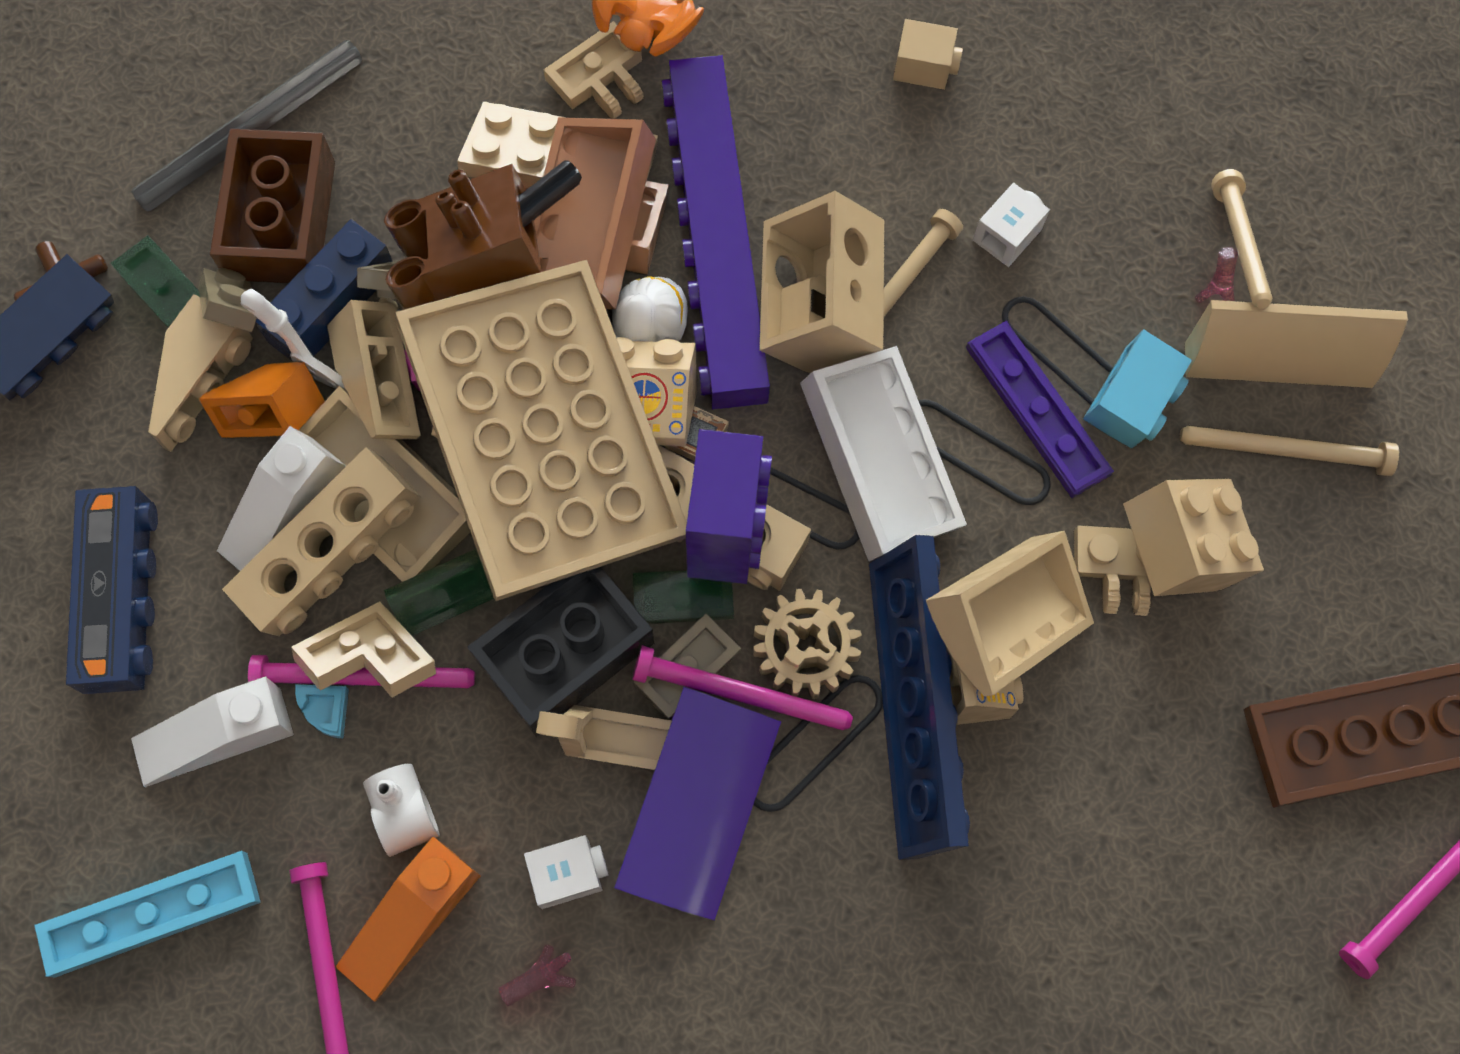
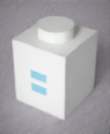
M1012 183L979 220L973 241L1009 267L1042 230L1050 209L1043 204L1036 194L1024 191L1018 185Z
M586 835L524 853L537 906L541 909L600 892L602 887L599 878L609 876L601 846L598 845L591 848Z

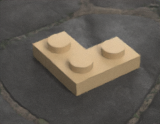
M380 601L291 647L294 661L320 691L365 667L393 698L436 674L434 659Z

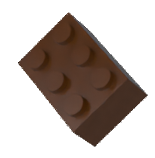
M230 129L210 249V256L218 268L236 271L242 274L246 281L290 283L324 247L335 160L323 133Z

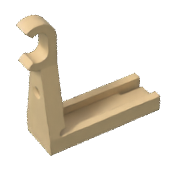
M574 705L563 715L540 711L536 733L558 737L565 756L655 770L672 720Z

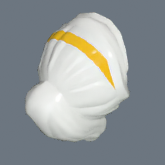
M647 276L627 284L620 291L616 310L612 309V327L616 338L624 337L632 341L653 342L665 339L680 341L686 328L688 312L687 299L682 288L670 278Z

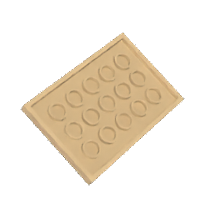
M587 260L395 312L397 327L495 601L686 538L687 522Z

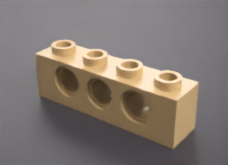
M657 445L673 488L679 493L677 499L687 522L694 464ZM766 504L759 569L749 568L748 582L763 590H767L770 585L780 591L808 545L811 529Z
M365 447L222 590L260 632L276 636L289 634L302 625L307 618L306 611L319 598H326L339 588L343 581L342 575L355 563L365 561L375 552L378 547L377 541L390 528L400 526L411 516L414 511L413 505L421 496L382 456ZM368 500L369 511L362 520L356 522L354 517L356 507L361 502ZM332 535L333 547L326 556L321 557L319 553L320 544L324 538ZM295 570L297 574L296 585L291 591L286 593L284 588L285 579L290 572Z

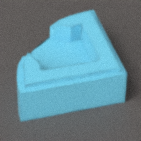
M296 684V701L306 720L323 734L343 739L349 689L346 686H328L320 691L315 685Z

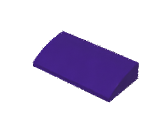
M683 687L620 869L615 889L715 921L781 721Z

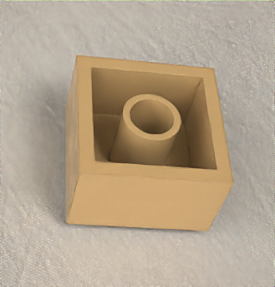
M1231 479L1166 480L1123 503L1154 596L1218 591L1264 571L1258 555V544L1251 535L1242 510L1241 497L1234 488Z

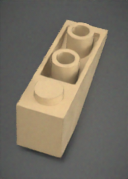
M193 294L165 333L148 431L164 449L172 452L178 442H185L193 433L196 426L195 418L203 409L199 398L204 393L224 384L223 379L234 365L242 364L247 358L251 349L250 342L253 339L249 331L203 319L200 297Z

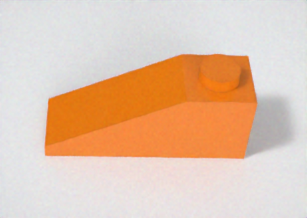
M433 836L393 883L342 956L336 968L376 1002L481 875Z

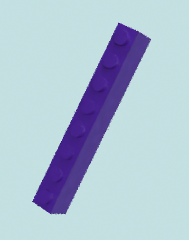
M723 55L669 60L670 79L661 80L664 107L673 106L674 118L666 119L669 146H678L679 158H672L674 186L683 185L685 198L677 199L679 226H688L690 239L682 240L685 268L694 267L695 281H687L690 309H699L701 323L693 324L696 352L705 351L706 366L698 367L701 395H710L712 410L768 404L770 384L766 356L764 352L759 350L760 314Z

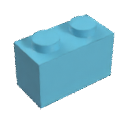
M1143 329L1126 346L1083 419L1130 448L1135 447L1145 438L1152 441L1167 420V417L1161 414L1168 401L1173 404L1188 384L1189 380L1183 375L1192 360Z

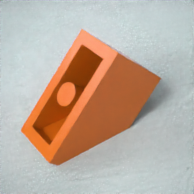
M304 362L266 364L204 393L199 398L221 438L282 436L289 426L299 430L325 402Z

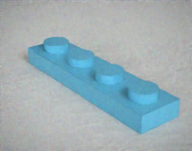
M239 851L34 926L46 977L55 978L259 904L261 901L248 853Z

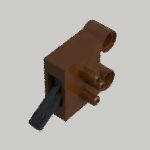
M565 160L526 190L512 163L470 180L464 170H455L448 177L451 187L418 200L409 199L402 201L392 207L385 215L384 223L405 256V259L397 262L390 268L385 280L403 310L540 273L541 267L534 220L580 184L582 179L580 172L573 163Z

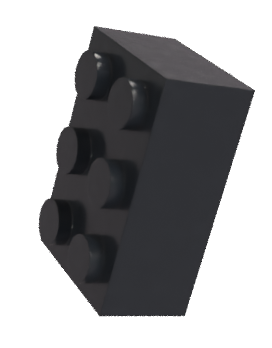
M601 567L549 583L472 642L467 648L479 666L537 737L539 734L536 733L540 711L563 715L636 659L641 646L650 648L655 643L653 629Z

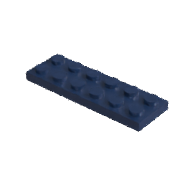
M914 535L869 564L899 860L920 859L969 846L967 834L970 828L969 815L964 808L961 782L964 768L962 759L958 755L956 738L958 715L956 707L952 703L950 685L952 663L947 653L946 645L938 632L926 603L928 598L940 592L938 580L940 560L937 554H935L934 536Z

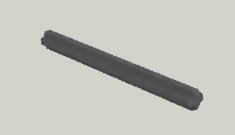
M344 40L134 187L131 191L133 197L144 210L152 211L225 159L230 129H268L359 65L362 58L358 49L349 40Z

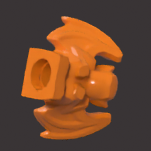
M592 0V11L599 31L608 32L612 15H618L621 21L616 26L614 34L620 35L621 43L632 51L641 52L644 47L646 49L649 48L653 37L655 39L649 52L654 57L667 52L680 43L697 25L704 12L703 7H699L696 10L692 0Z

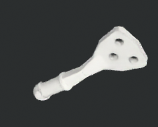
M253 289L243 292L241 295V305L261 320L270 332H276L285 340L291 351L290 357L293 362H304L314 379L336 389L338 386L345 389L342 383V376L311 355L288 321L286 312L278 310L264 296Z

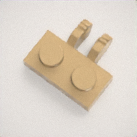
M614 21L610 23L608 32H597L543 69L545 80L572 110L593 96L596 103L611 119L617 118L622 114L621 107L617 99L606 88L613 81H615L625 97L633 104L644 99L639 84L627 72L642 61L641 52L632 51L621 43L620 35L614 34L617 26Z
M1077 526L1074 530L1075 565L1079 577L1102 578L1103 612L1117 614L1121 600L1119 579L1133 580V613L1146 616L1149 613L1151 604V585L1132 529Z

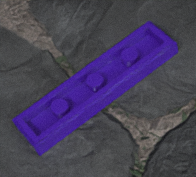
M1007 321L967 343L966 349L1071 498L1076 497L1112 475L1114 470Z

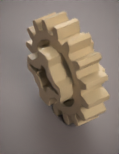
M796 589L794 602L789 603L784 596L779 595L776 599L777 612L768 608L763 609L761 618L768 626H755L754 637L764 642L753 646V656L759 658L766 657V660L760 666L759 672L761 675H767L772 672L776 674L773 684L774 689L778 690L785 683L792 685L791 695L798 697L801 688H808L812 699H817L821 685L825 684L832 693L837 691L839 687L837 675L848 680L850 679L854 670L846 661L856 662L861 655L860 650L850 645L860 641L862 634L861 630L848 629L855 615L853 612L842 615L837 612L841 601L838 597L829 604H825L822 602V590L817 589L813 599L809 600L805 599L802 589ZM798 614H814L810 618L796 619L793 617ZM832 626L839 637L840 653L836 651L837 647L829 641L828 632ZM774 635L778 636V639L786 647V654L782 661L779 660L774 649ZM809 635L816 638L814 647H808L805 652L798 649L799 638L805 640ZM818 667L822 670V672L816 674L799 673L801 669Z

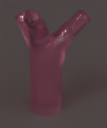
M1232 247L1220 249L1216 271L1212 280L1204 290L1195 296L1198 303H1202L1214 294L1220 295L1223 301H1235L1234 274L1238 258L1236 249Z
M545 945L540 957L529 970L499 987V993L505 1004L510 1006L532 992L547 987L561 986L573 989L576 985L575 978L556 974L571 961L570 954L563 953L561 956L550 961L554 948L551 945Z

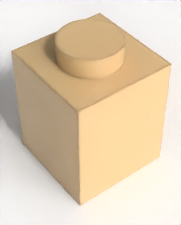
M905 19L893 80L945 90L948 75H957L963 48L954 47L958 28Z

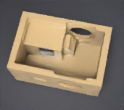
M833 191L765 220L763 228L759 350L808 373L883 350L884 219L839 192ZM779 257L786 258L792 264L796 272L797 283L785 288L782 287L775 270L776 261Z

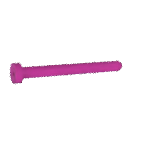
M641 646L632 677L634 681L645 683L647 676L839 730H846L851 727L853 716L847 710L653 657V648Z
M252 655L250 658L248 682L266 676L273 683L314 684L297 663H269L267 655ZM365 667L332 684L381 686ZM435 667V675L413 687L470 688L475 685V671L469 668Z
M1460 840L1359 944L1350 941L1339 951L1340 957L1358 976L1364 979L1372 977L1379 969L1376 959L1458 875L1460 872Z
M320 862L299 866L289 870L291 884L300 883L326 1054H349L321 878L329 876L327 863Z

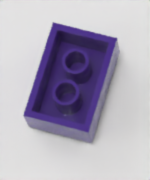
M699 429L686 525L687 577L747 584L749 568L759 569L772 456L762 455L763 436Z

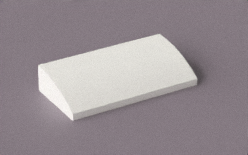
M897 346L813 371L800 383L869 562L881 557L914 535H929L935 538L967 525Z

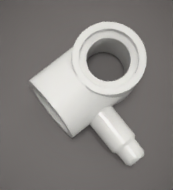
M402 764L374 774L363 782L371 805V816L376 832L389 857L425 843L433 836L435 838L440 836L430 804L421 789L412 764Z

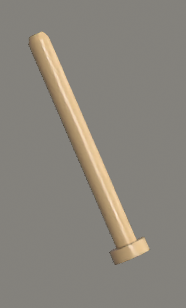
M1223 170L1213 178L1211 183L1214 197L1224 203L1252 304L1259 309H1265L1269 307L1273 298L1242 199L1246 189L1244 177L1237 170Z
M946 209L937 210L930 219L932 229L884 287V317L947 238L950 240L956 239L963 230L962 222L952 212Z
M1186 426L1180 431V441L1186 445L1376 467V474L1383 476H1392L1397 469L1399 461V447L1396 443L1381 442L1378 448L1195 426Z

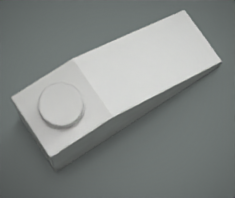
M289 426L258 464L217 552L241 571L346 465L316 440Z
M265 676L216 693L131 738L143 786L147 787L294 734L281 689Z

